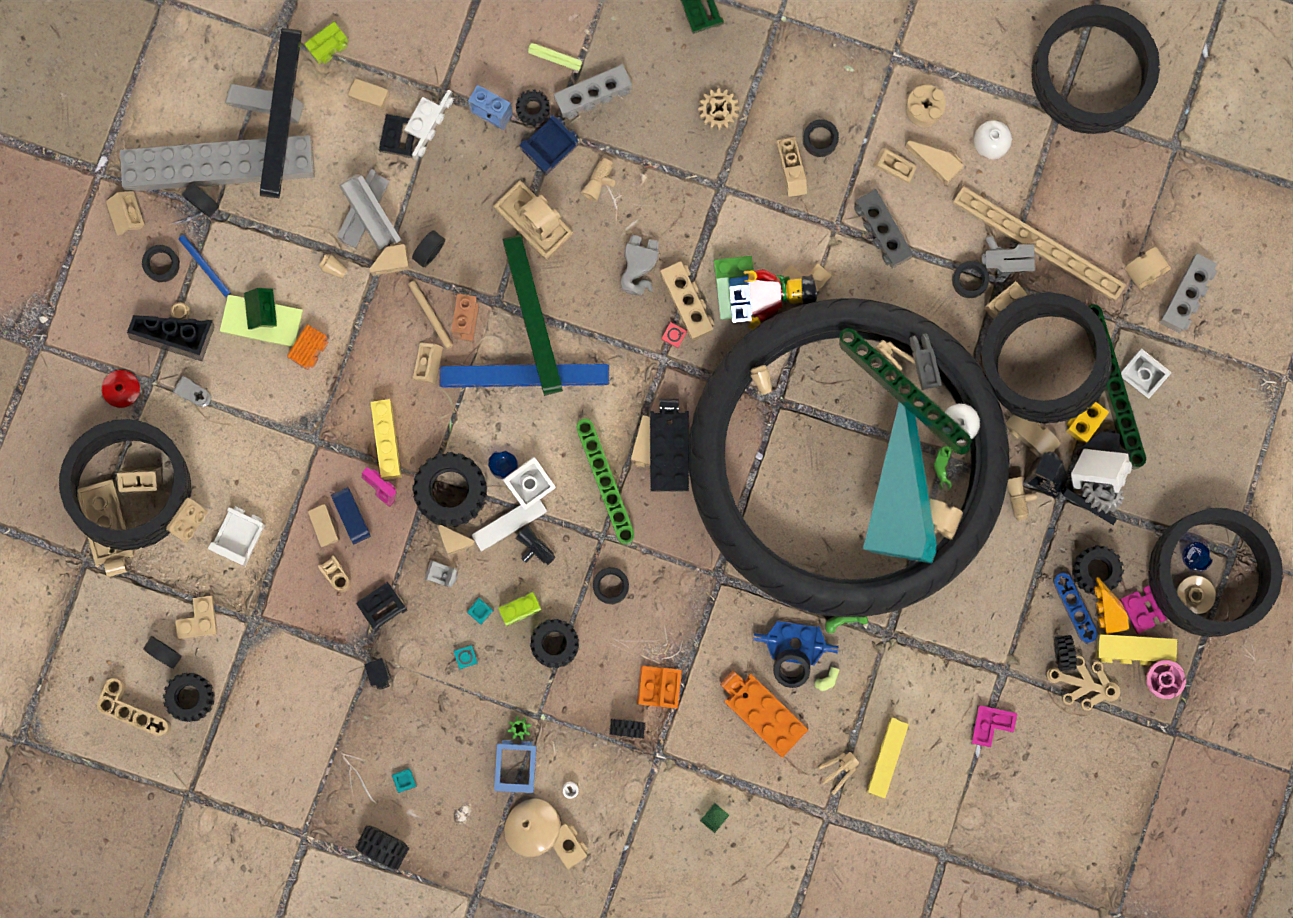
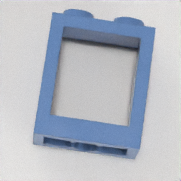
M479 85L476 86L468 100L471 113L502 130L505 129L513 115L510 102Z
M502 740V744H497L494 791L534 793L537 746H533V742L521 741V745H513V741ZM502 749L531 751L529 785L500 783Z

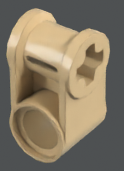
M334 555L323 565H318L322 574L338 592H346L350 589L351 581ZM340 578H345V586L337 587V581Z

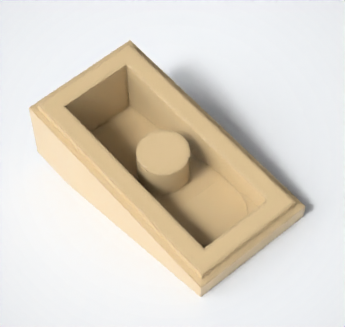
M354 79L348 96L383 110L390 92L385 88Z
M882 149L873 167L910 183L917 165L887 149Z

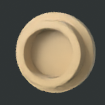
M178 302L171 307L170 314L172 318L186 320L189 317L190 310L185 303Z

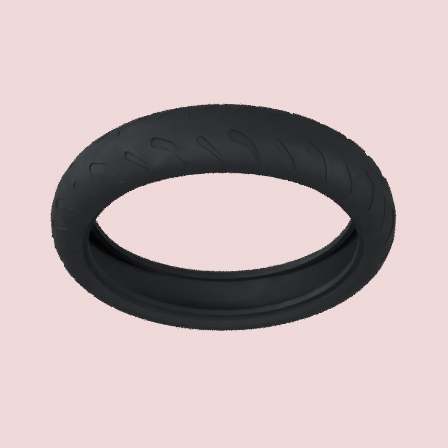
M838 298L804 304L770 318L746 334L723 357L706 383L695 410L689 440V473L694 500L707 532L725 559L745 579L771 597L798 609L827 616L865 617L893 612L928 598L953 581L973 561L989 538L1002 509L1009 476V443L1004 415L992 385L973 356L953 336L925 317L893 304L868 299ZM847 328L853 329L865 340L879 343L884 340L887 344L891 342L895 347L913 357V350L911 349L910 337L916 336L920 350H924L921 335L927 334L931 347L934 350L941 382L949 391L956 404L971 406L977 412L980 419L979 430L971 439L969 484L960 510L963 513L953 538L944 537L936 546V553L932 563L917 561L893 573L865 579H838L821 576L803 570L779 557L753 533L743 519L731 493L726 472L725 442L727 429L739 399L753 381L750 376L752 375L751 370L762 365L767 367L780 356L803 345L825 339L839 338L841 331Z

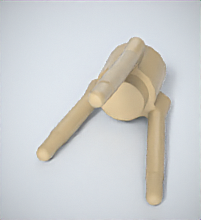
M883 340L875 348L885 359H888L896 366L898 370H902V367L891 356L893 354L891 350L915 364L914 358L895 347L891 342L887 344ZM888 376L891 381L894 380L893 376Z
M851 752L846 755L843 753L839 757L818 766V769H823L841 761L839 762L841 767L823 780V785L841 771L847 772L832 791L833 795L842 787L850 775L857 770L856 766L859 765V762Z

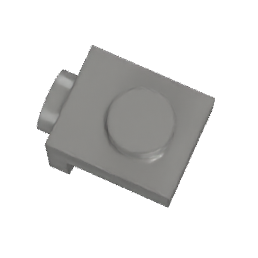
M430 561L424 579L443 586L452 587L457 580V569Z

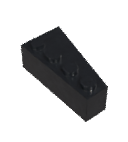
M133 315L127 334L131 340L203 361L215 326L213 320L200 321L196 319L185 320L171 317L159 318L155 316Z
M1044 452L1032 463L1024 483L1058 499L1068 479L1063 461L1058 459L1059 456L1053 452Z

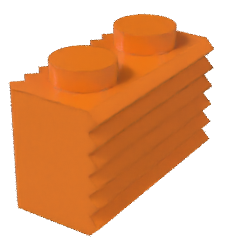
M306 324L289 351L287 358L306 370H309L310 367L313 368L318 361L317 355L320 351L323 352L328 345V337Z

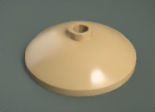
M540 799L525 800L516 805L506 819L504 829L506 841L509 847L521 856L536 857L542 855L556 842L560 831V820L554 807L546 801Z

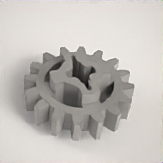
M1085 481L1081 489L1084 491L1082 496L1087 497L1085 502H1090L1092 504L1091 508L1097 507L1098 512L1103 509L1105 513H1108L1109 510L1113 513L1124 500L1122 496L1124 492L1120 490L1119 493H1115L1112 484Z

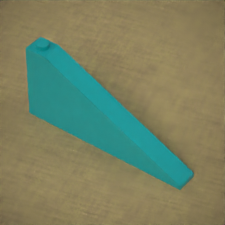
M899 402L863 549L876 554L932 563L936 553L937 542L931 515L916 417Z

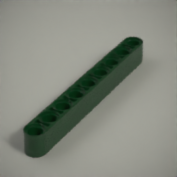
M520 234L502 239L543 394L547 396L563 392L522 236Z
M1091 304L1088 307L1096 313L1102 322L1111 350L1113 372L1110 373L1104 392L1117 434H1120L1121 448L1132 454L1129 458V462L1132 463V469H1139L1147 460L1102 309L1096 304ZM1087 332L1092 352L1096 360L1097 345L1095 344L1092 336ZM1110 383H1116L1118 391L1111 390ZM1116 401H1121L1124 404L1122 410L1115 406ZM1121 419L1128 420V428L1121 425ZM1127 437H1131L1134 439V446H1129L1127 444ZM1133 455H1136L1140 458L1139 465L1133 463Z
M850 328L841 331L839 346L851 359L955 453L963 455L969 451L971 436L856 331ZM851 338L853 341L845 342L844 339ZM862 350L865 351L867 354L860 355L857 352ZM878 363L881 366L879 368L872 367V364ZM893 376L895 379L889 381L886 379V377ZM907 389L909 392L904 394L900 390ZM921 402L923 405L918 407L914 403ZM933 414L936 415L938 418L933 420L930 419L928 416ZM948 427L952 431L947 433L944 432L942 429ZM957 441H965L966 445L961 446Z

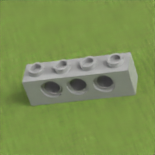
M622 64L554 93V100L562 118L567 117L570 119L577 116L580 111H590L601 102L606 104L612 101V98L619 95L622 97L630 93L629 90H632V84ZM612 82L616 85V87L614 89H608L606 88V84ZM591 90L599 92L595 97H591L588 93ZM574 97H579L581 102L573 104L571 100Z
M1198 253L1193 256L1159 321L1160 324L1178 333L1183 329L1187 330L1192 321L1189 317L1192 313L1195 314L1200 306V303H1198L1200 296H1205L1209 288L1206 286L1208 281H1212L1217 273V270H1215L1217 263ZM1194 274H1200L1202 282L1196 281ZM1186 290L1192 291L1194 298H1188ZM1177 307H1183L1185 315L1179 314Z

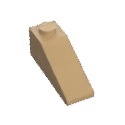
M910 140L905 146L914 157L946 186L964 166L962 160L957 155L953 156L949 152Z

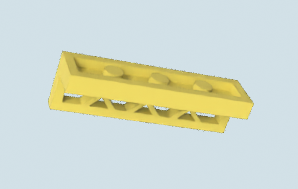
M895 718L889 719L866 791L867 793L886 798L909 724L898 721Z

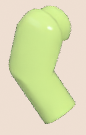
M830 667L828 677L818 678L815 681V687L820 691L832 688L836 683L840 670Z

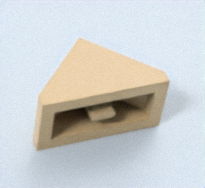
M439 525L438 529L448 555L475 546L476 542Z

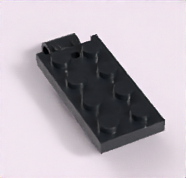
M660 399V413L650 411V492H689V411L679 413V399ZM668 420L672 421L671 425L667 424Z

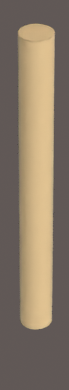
M415 281L408 284L446 349L452 347L451 340Z

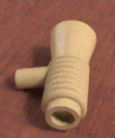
M603 158L602 161L598 162L590 178L591 180L581 191L585 198L597 202L603 185L610 187L615 185V180L608 178L613 164L610 160Z
M1023 477L1008 479L1007 489L1011 496L1010 501L1014 517L1017 521L1028 519L1029 510L1026 501L1036 500L1037 494L1036 492L1024 494Z

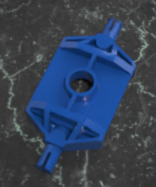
M777 621L768 634L754 633L753 641L764 642L773 660L782 651L793 649L790 646V641L793 638L800 640L801 646L796 650L805 653L812 666L817 663L823 653H838V650L835 649H838L839 645L827 644L820 627ZM793 659L786 660V662H792V663L802 664L801 662H799V661H797V660H793Z

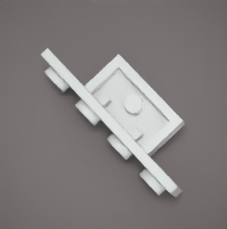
M448 90L440 105L424 97L419 102L404 129L405 132L420 139L412 154L413 159L418 160L419 156L422 157L427 148L425 145L428 140L431 141L433 139L436 125H440L445 116L443 113L446 107L450 108L454 100L452 98V91Z

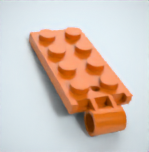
M732 671L720 684L730 694V697L725 699L724 703L781 758L808 731L751 673L744 681L736 672ZM746 692L747 697L743 698V693Z

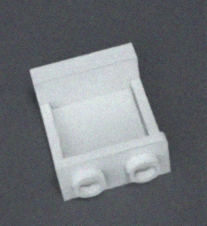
M1083 449L1071 473L1073 486L1075 489H1082L1085 481L1112 484L1114 492L1119 493L1121 487L1125 485L1127 475L1131 473L1132 463L1129 462L1128 454Z
M236 506L234 509L228 507L225 520L214 542L210 543L208 549L246 567L265 528V524L261 523V518L253 514L251 517L244 515L245 511Z

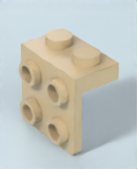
M187 498L168 524L167 530L170 534L187 544L193 537L196 529L204 521L208 511L192 499Z

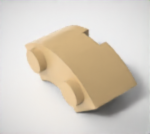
M1013 414L1005 423L1010 430L1008 433L1017 440L1019 438L1030 448L1029 452L1037 458L1044 452H1053L1061 444L1048 428H1044L1037 422H1031Z

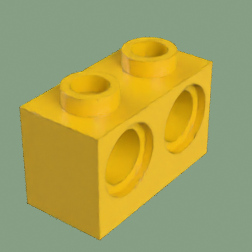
M1096 402L1090 407L1096 412L1094 418L1089 417L1086 410L1076 418L1070 419L1066 424L1068 429L1065 432L1083 445L1089 441L1109 413L1108 410ZM1076 424L1084 426V433L1076 430Z

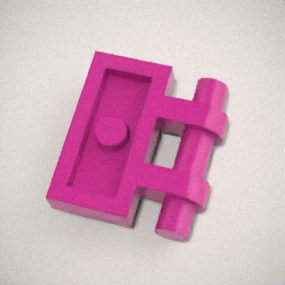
M1150 586L1143 588L1146 596L1142 598L1139 592L1136 591L1120 599L1137 634L1156 626L1152 619L1156 616L1160 623L1167 620L1156 604ZM1147 601L1150 602L1154 610L1151 613L1148 612L1144 604Z

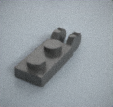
M927 334L921 335L924 350H920L916 336L910 337L921 390L942 386L929 336Z

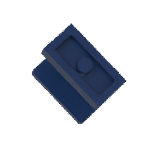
M553 114L527 141L524 140L519 145L520 150L546 176L579 145L578 135L573 130L568 131L564 126L565 122L559 116L555 117Z

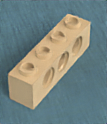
M680 261L660 270V275L691 341H696L713 333L712 327L715 326L711 316L707 317L704 311L707 309L703 299L699 300L696 294L699 291L695 282L691 283L688 277L691 274L687 265L683 266ZM683 280L686 285L683 288H678L675 282ZM691 297L694 302L691 305H686L683 299ZM699 314L702 319L699 322H694L691 316Z

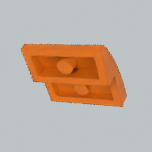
M640 666L637 705L678 709L682 670Z

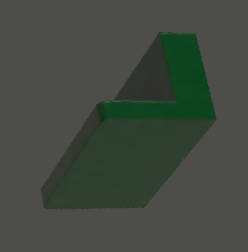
M256 288L245 292L248 330L259 327H276L273 289Z

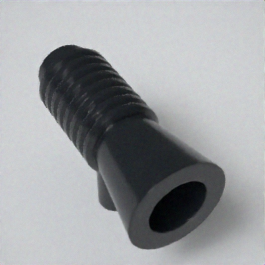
M529 525L516 536L515 539L529 548L521 557L525 563L534 555L543 564L546 563L547 565L556 558L553 555L554 552L541 539L536 537Z

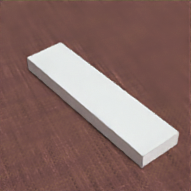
M538 500L526 510L520 505L472 534V537L482 552L547 513V510L541 500Z

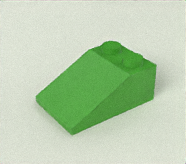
M752 256L714 260L713 266L720 320L732 319L729 279L748 276V274H744V271H754Z

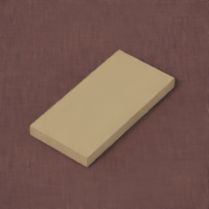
M519 180L493 208L547 260L573 235V232L558 219L560 222L559 227L543 240H540V236L536 238L523 224L524 217H519L517 211L536 195Z

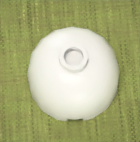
M987 121L980 125L975 132L974 147L981 156L988 157V159H998L1004 156L1011 147V131L1000 121Z
M955 404L945 411L948 416L971 436V439L977 434L980 427V419L977 412L971 406ZM948 427L942 429L944 432L947 433L952 431ZM960 440L957 443H965V441Z

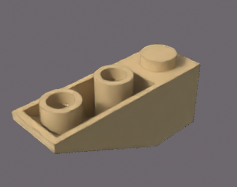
M795 137L777 140L788 197L807 194L806 176Z

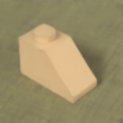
M397 242L391 243L389 247H385L371 266V275L375 276L410 270L405 244Z

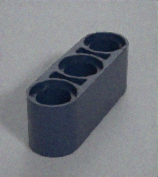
M349 487L331 494V498L353 545L370 538V532Z

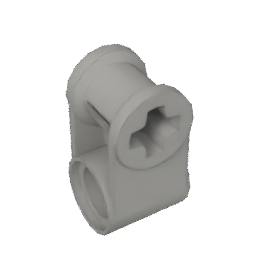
M181 376L173 390V393L200 407H206L211 402V395L208 391L184 376ZM199 394L204 396L203 400L198 398Z

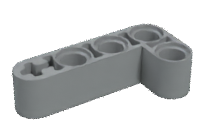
M230 84L225 104L235 108L270 114L273 91ZM293 97L290 122L299 123L304 104L295 97Z

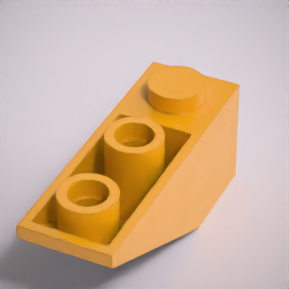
M1096 578L1097 586L1094 587V591L1098 598L1096 608L1098 613H1100V616L1097 617L1099 627L1103 628L1106 634L1129 629L1128 614L1124 606L1099 578Z

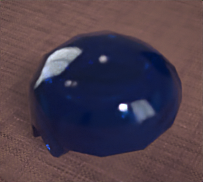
M506 450L502 452L495 451L489 457L488 467L494 477L503 480L518 469V461L515 455Z
M1193 541L1187 544L1182 552L1184 565L1193 571H1205L1213 562V559L1210 557V549L1202 542Z

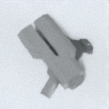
M993 235L986 238L991 250H986V253L982 254V263L986 265V268H997L999 276L996 278V282H1004L1013 272L1035 271L1034 243L1018 244L1015 249H1003L997 246Z

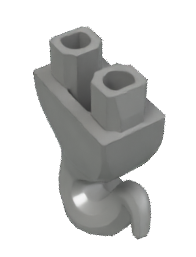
M632 235L625 247L624 257L627 262V269L621 278V289L628 294L642 296L646 287L650 292H653L651 282L649 280H641L638 285H634L632 281L647 274L655 267L659 256V242L649 240L647 248L640 247L642 238Z

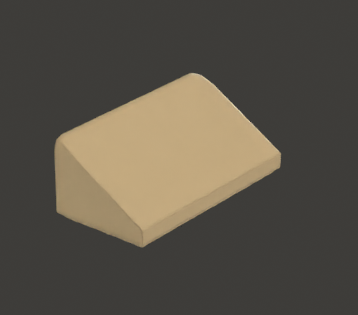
M420 342L413 380L436 383L443 350L442 346Z
M326 504L308 511L321 547L339 541Z

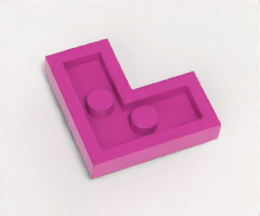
M367 467L362 472L361 478L376 490L375 496L388 507H391L395 502L396 488L390 482H384L376 470H370Z
M979 705L971 744L991 748L995 729L1014 732L1017 713Z

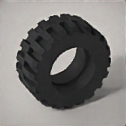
M447 452V454H436L435 457L428 458L424 465L421 464L418 468V473L415 474L412 491L418 509L427 519L434 524L444 527H458L461 524L469 523V520L478 516V512L483 509L487 498V483L481 469L472 459L460 453ZM443 473H458L467 482V497L456 507L448 508L441 506L432 495L433 483Z

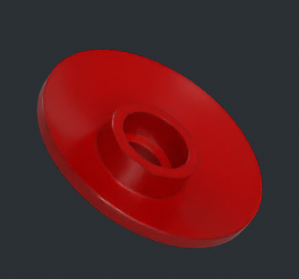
M114 371L104 379L102 384V395L105 401L116 408H125L132 405L140 394L139 381L129 371ZM118 385L123 386V389L121 391L116 390V387Z

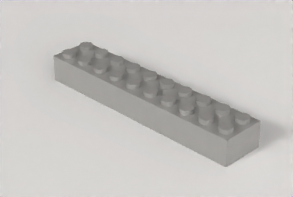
M310 135L288 137L282 180L315 178L313 141ZM266 139L120 150L122 187L128 192L185 188L191 183L199 187L261 182Z

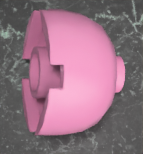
M1170 660L1159 661L1153 664L1146 675V685L1149 691L1161 699H1171L1178 696L1184 690L1186 684L1182 667Z

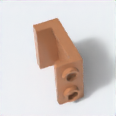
M457 294L451 329L454 339L473 342L479 310V303H476L475 296Z

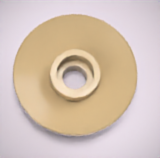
M1188 577L1180 583L1177 589L1179 598L1195 614L1207 612L1215 602V589L1211 582L1204 577ZM1193 592H1196L1198 594L1197 599L1192 598L1191 595Z

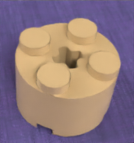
M932 85L917 86L911 92L906 103V114L913 124L919 127H930L941 119L946 106L943 92ZM924 103L927 104L928 109L924 108Z
M542 195L535 196L517 211L519 217H524L523 224L536 238L540 236V240L546 238L560 226L558 220L560 218L559 213L555 209H550L547 205V200Z
M1157 247L1145 252L1146 254L1141 257L1139 256L1125 268L1139 290L1153 284L1159 279L1160 275L1163 276L1171 270Z
M929 499L935 534L940 532L942 536L952 539L963 512L953 506L950 508L941 501Z

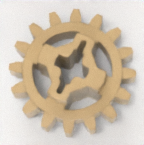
M718 88L717 93L710 90V96L704 94L705 101L700 100V105L703 107L698 108V112L702 113L700 119H705L704 125L710 123V129L717 126L718 131H720L721 126L728 129V123L734 124L733 118L738 119V114L735 112H739V107L736 106L738 100H732L734 97L733 93L728 96L727 90L721 93L720 88ZM707 105H709V108L711 109L709 114H707L706 111ZM729 105L732 109L731 114H729V111L727 110ZM716 107H717L718 109H719L720 107H722V112H721L720 110L717 111V112H715Z

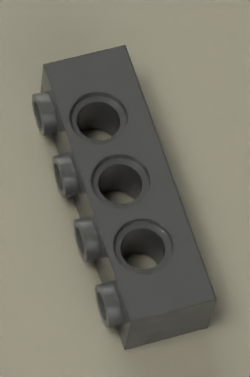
M875 189L856 199L854 209L859 217L862 216L864 219L863 225L866 231L872 233L875 247L881 249L884 254L882 258L887 266L890 265L893 269L911 259L913 253L878 191ZM875 210L878 216L870 217L868 211ZM884 226L887 229V233L881 234L877 228ZM893 242L897 248L889 250L887 243Z

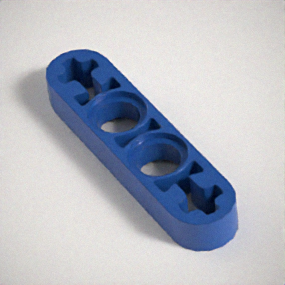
M1060 573L1054 578V587L1079 639L1084 643H1091L1097 638L1096 628L1071 577L1066 573ZM1059 577H1062V579L1066 578L1067 582L1065 585L1067 589L1071 587L1072 590L1062 594L1061 591H1064L1065 588L1063 585L1058 584L1060 581ZM1068 594L1075 595V604L1070 605L1066 602ZM1077 611L1082 612L1085 616L1082 622H1077L1074 618V614ZM1086 622H1088L1089 625L1085 627L1087 631H1092L1093 633L1090 636V640L1088 637H1083V634H1085L1084 628L1079 629L1078 626L1084 625Z

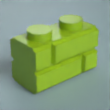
M333 21L305 42L304 45L320 65L321 63H328L333 58L332 55L337 51L339 53L344 51L349 41Z
M534 592L498 608L507 627L542 611Z

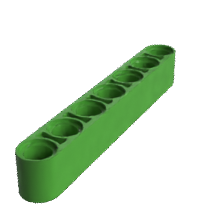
M581 419L576 426L577 433L618 541L623 545H629L634 540V531L592 421ZM588 424L591 427L590 431L587 433L581 432V425ZM595 442L597 444L596 450H588L587 444ZM597 459L604 462V466L600 469L593 466L594 461ZM603 477H608L611 483L609 486L604 487L600 484V480ZM610 495H615L618 498V501L613 505L607 502V497ZM616 513L624 515L625 518L622 522L614 521L613 517ZM629 531L631 538L626 541L622 540L620 537L621 532Z

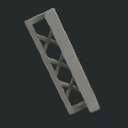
M370 169L365 181L380 203L390 181L378 176L376 171ZM352 207L337 238L340 242L356 249L366 229Z
M354 175L339 185L378 250L383 249L390 243H397L401 240L362 175Z

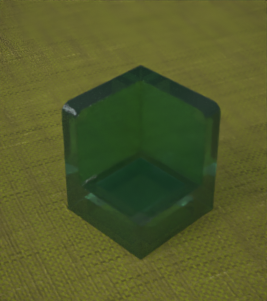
M714 803L699 821L713 833H716L729 817V814Z

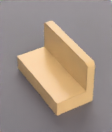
M133 191L118 192L106 201L118 236L128 230L141 229L145 226Z

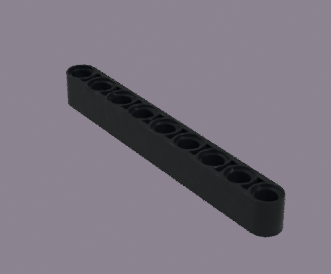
M281 29L260 184V196L279 199L281 194L302 30Z

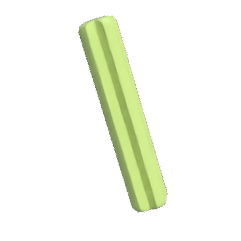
M531 43L528 48L529 54L577 71L581 69L582 61L534 43Z

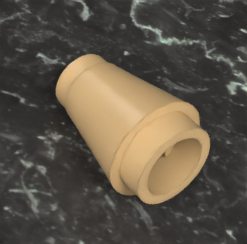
M328 254L324 256L318 266L323 272L342 279L348 271L334 256H329Z
M765 365L752 369V375L750 376L761 392V395L772 392L769 369H766Z

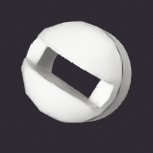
M574 782L564 784L562 788L564 796L570 799L577 796L578 787ZM568 786H571L573 793L569 792Z

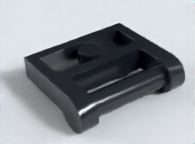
M386 114L379 152L406 158L413 157L412 148L415 136L408 133L405 149L399 148L403 127L408 124L411 118Z
M386 582L356 603L375 632L401 612L405 613L408 611L389 582ZM392 602L396 603L397 606L376 621L373 619V615Z

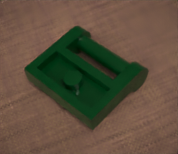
M680 0L692 34L724 24V20L720 17L714 0H706L713 20L708 21L701 0Z

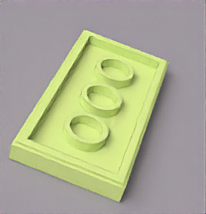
M228 295L220 332L293 347L298 337L303 310L275 304L276 327H259L248 330L245 298Z

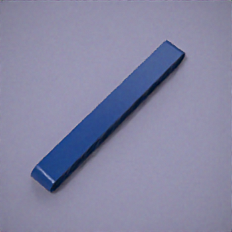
M608 364L556 365L562 386L609 385ZM536 365L439 367V387L541 386Z

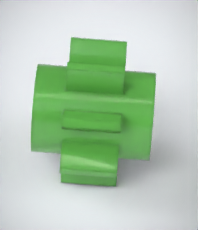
M516 716L515 723L509 721L512 729H509L508 732L514 733L513 739L518 735L523 740L525 733L530 735L527 728H530L532 725L525 724L527 718L519 721L518 716ZM523 723L524 732L520 731L517 734L515 725Z

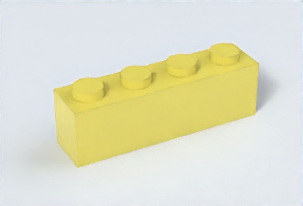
M390 399L371 402L381 479L402 478L392 402Z
M1099 634L1096 638V659H1101V663H1113V660H1120V664H1132V661H1140L1139 665H1151V662L1164 660L1176 662L1177 639Z

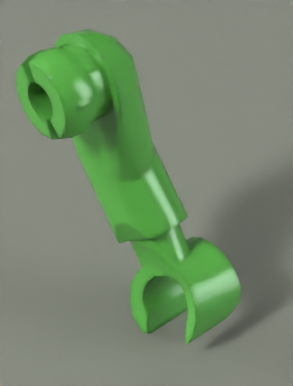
M948 446L939 449L934 462L937 477L941 481L938 484L940 490L943 489L942 483L947 484L948 490L952 486L951 482L947 480L945 469L951 455V449Z
M834 616L826 621V632L834 633L836 627L843 623L859 622L868 624L867 616Z

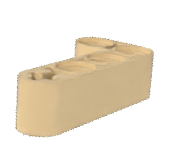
M116 678L107 680L97 702V709L101 713L157 736L169 734L171 724L168 720L122 702L121 699L126 689L125 683ZM117 682L119 690L114 693L111 690V685ZM106 700H110L112 704L108 711L103 708ZM127 707L130 712L129 716L123 718L121 710ZM141 715H146L147 717L145 725L139 723ZM153 723H156V724H162V723H163L162 726L165 727V729H164V731H163V730H160V731H159V728H157V727H155V726H151V725H152Z

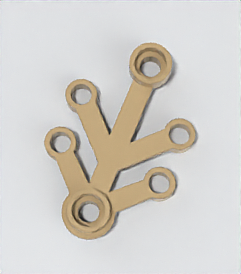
M1081 656L1076 658L1081 659L1082 664L1076 667L1083 679L1063 674L1056 667L1050 668L1046 672V679L1050 683L1062 681L1081 687L1072 693L1063 695L1062 702L1065 705L1073 704L1074 700L1090 691H1095L1099 694L1091 699L1082 700L1080 705L1085 711L1091 710L1094 705L1103 700L1112 702L1120 696L1119 686L1109 682L1101 662H1094L1091 665V670L1097 674L1102 685L1094 683L1084 665L1085 660ZM1095 664L1100 665L1099 671H1095ZM1053 671L1058 673L1056 679L1051 676ZM1109 688H1112L1114 690V694L1112 696L1109 695L1107 692ZM1066 696L1071 697L1072 700L1070 703H1067L1065 701ZM1085 701H1088L1090 703V707L1088 709L1084 707Z

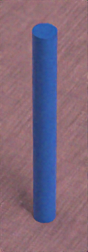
M185 235L180 236L179 241L224 297H228L231 294L229 289Z

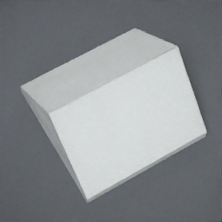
M1141 348L1122 370L1121 375L1124 380L1149 399L1172 372Z
M535 457L503 479L524 510L556 488Z

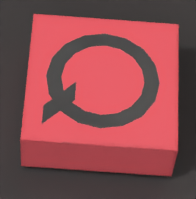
M670 322L661 340L679 348L687 331Z

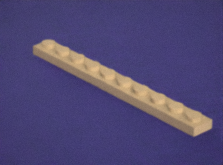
M963 186L955 198L954 205L1019 244L1034 243L1035 254L1112 301L1116 302L1125 288L1126 284Z

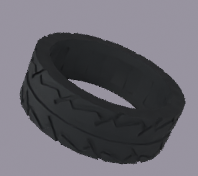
M1099 4L1084 5L1065 13L1056 19L1045 32L1033 57L1031 68L1032 87L1037 100L1040 102L1039 104L1054 121L1074 132L1101 134L1123 127L1132 121L1144 108L1158 83L1160 72L1159 51L1154 39L1151 37L1152 35L1136 17L1117 7ZM1081 27H1099L1115 32L1125 39L1135 51L1141 68V85L1136 98L1125 107L1109 113L1085 112L1065 101L1056 91L1048 69V56L1051 46L1059 37Z
M1053 292L1035 293L1019 298L1006 306L993 319L987 330L988 334L985 335L982 347V359L988 381L992 385L999 402L1012 414L1022 419L1047 424L1059 423L1075 418L1092 407L1101 397L1107 386L1106 382L1109 381L1112 368L1108 338L1103 324L1097 315L1078 299ZM1051 316L1071 320L1083 327L1092 336L1097 345L1096 360L1085 382L1070 394L1051 400L1029 399L1011 390L1000 378L998 364L1002 347L1007 338L1026 322Z
M119 419L94 426L83 433L72 444L61 465L59 492L66 512L76 526L92 541L111 549L123 551L136 550L156 544L170 534L167 530L168 524L184 501L191 497V477L186 461L173 441L164 432L146 422ZM124 441L144 442L163 451L170 458L173 467L174 483L167 504L157 516L136 528L116 530L101 527L90 521L83 514L78 500L80 477L87 463L99 451L114 443Z
M1208 508L1192 513L1169 526L1159 537L1151 552L1148 576L1153 598L1164 616L1174 625L1191 634L1203 637H1222L1248 629L1261 621L1269 613L1280 594L1283 569L1278 547L1274 544L1275 542L1269 532L1259 522L1240 511L1228 508ZM1216 525L1233 531L1247 543L1257 561L1259 585L1256 596L1250 607L1233 621L1217 622L1195 614L1182 602L1173 586L1171 559L1174 548L1180 538L1194 526Z

